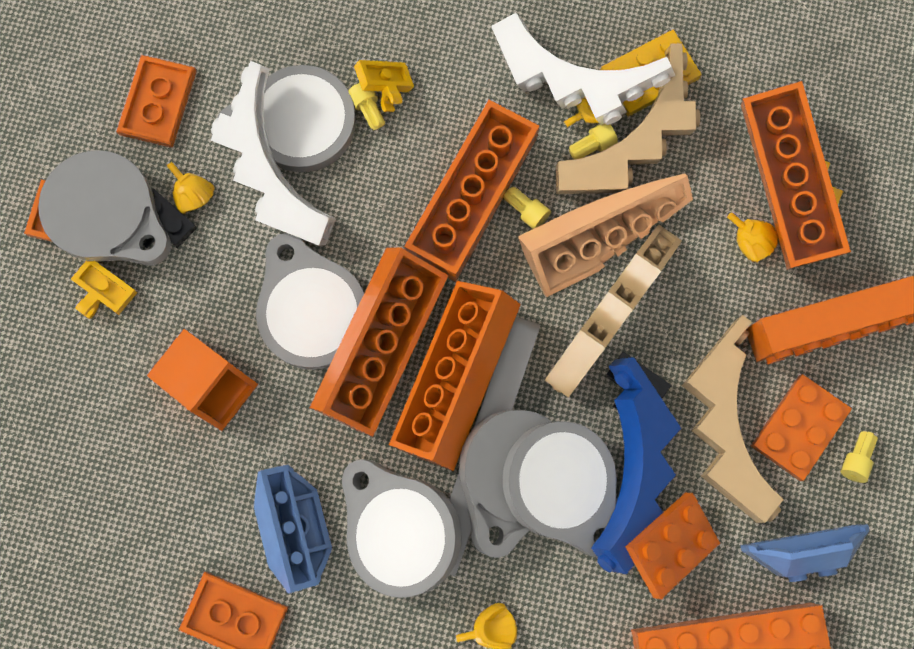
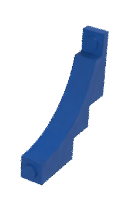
M634 357L615 359L608 366L614 374L617 384L624 389L614 400L623 430L624 470L615 509L601 536L591 547L598 557V564L605 571L627 574L635 565L625 546L663 513L655 499L676 474L661 454V451L681 430L680 425Z

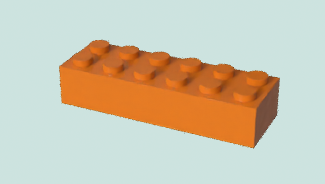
M799 81L743 98L741 108L787 270L851 252L803 82Z
M488 100L407 240L404 249L448 275L449 279L456 282L534 145L540 126Z
M401 247L386 248L309 408L358 432L373 437L448 275Z
M914 276L761 318L746 329L749 332L748 339L756 362L766 360L767 365L785 360L786 357L794 354L797 357L813 352V350L821 347L825 349L841 344L840 342L849 339L851 341L861 339L877 331L882 333L895 329L899 325L914 324Z
M461 281L456 282L389 443L390 446L411 456L454 471L464 442L468 437L521 306L519 302L499 289Z
M814 603L631 629L634 649H831L823 607Z

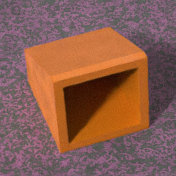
M183 329L147 375V377L190 412L221 431L224 430L258 386V383L186 329Z

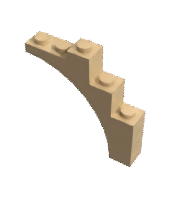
M682 43L670 44L665 51V57L668 58L675 76L671 77L667 84L659 88L658 95L641 124L622 141L603 152L581 159L558 161L555 166L556 194L618 193L627 190L628 185H632L633 170L628 168V165L659 163L667 151L666 139H662V136L691 135L696 130V127H699L700 110L696 109V101H684L688 96V83L683 81V70L687 68V53H683Z

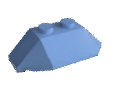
M289 465L258 471L254 511L268 567L288 594L319 585L321 574L327 564L332 546L317 489L302 476L294 472V469Z
M856 524L740 546L742 552L775 575L788 577L789 582L807 580V574L818 572L819 577L838 574L837 568L848 566L870 530L868 524Z

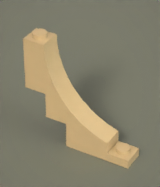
M658 224L546 377L545 381L554 390L563 393L568 398L660 274L682 240Z
M741 315L727 329L682 386L709 408L691 431L719 453L701 477L756 523H766L767 521L772 522L781 511L779 505L784 499L771 488L759 473L745 447L740 431L737 412V391L746 354L734 344L739 346L747 338L749 332L746 329L752 323L744 315Z

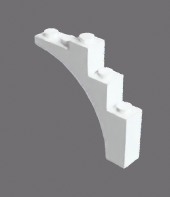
M517 13L491 26L515 82L523 92L535 91L543 85V82L547 81L555 101L561 108L574 107L582 101V98L586 97L600 125H610L622 118L621 115L627 112L623 105L624 101L636 100L644 94L643 91L653 86L655 88L664 86L671 80V77L675 76L667 57L645 66L625 70H594L573 65L557 58L541 47L531 36Z
M250 61L249 66L245 67L241 75L242 86L240 92L232 101V115L220 113L219 118L214 120L211 128V133L213 134L211 141L242 152V156L234 164L233 173L235 176L233 181L265 193L256 204V221L316 245H326L336 218L315 208L301 197L284 178L276 164L266 137L263 117L264 91L270 69Z

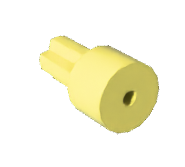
M360 82L352 86L348 92L356 110L362 111L371 129L377 130L383 127L385 120L376 104L378 97L375 91H362Z
M599 124L589 130L588 136L570 145L569 152L573 159H581L596 150L603 152L617 144L618 138L611 125Z
M510 187L504 195V200L521 213L520 219L532 229L543 225L551 214V210L538 199L532 201L516 187Z
M860 432L853 453H848L841 469V474L844 477L859 483L868 482L874 465L871 456L878 440L877 436L872 432Z

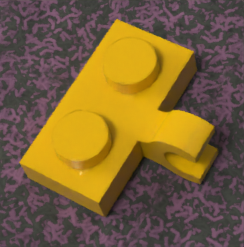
M359 60L354 66L362 91L382 92L381 107L384 112H394L393 104H402L403 102L399 92L409 93L414 87L405 62Z
M86 260L71 278L73 282L88 292L75 307L76 310L88 319L94 316L101 302L120 315L137 294L132 287L96 261Z

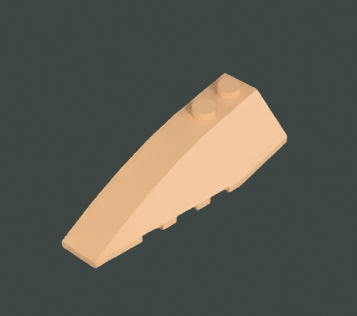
M684 173L612 194L567 212L518 236L525 258L544 295L548 297L599 272L605 267L603 263L615 254L619 257L627 250L626 246L638 237L642 239L650 233L649 230L659 221L665 222L691 202L693 197L688 176Z

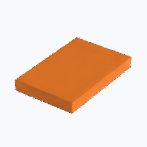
M141 55L116 132L121 136L173 148L197 71L195 67Z
M204 572L179 631L221 649H271L289 606L214 574Z

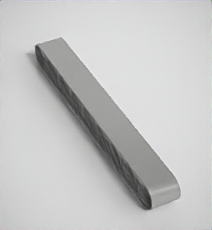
M519 317L515 318L491 377L475 426L496 412L513 409L540 324ZM459 473L450 497V502L455 508L461 527L459 557L455 567L449 574L456 577L471 533L470 514Z

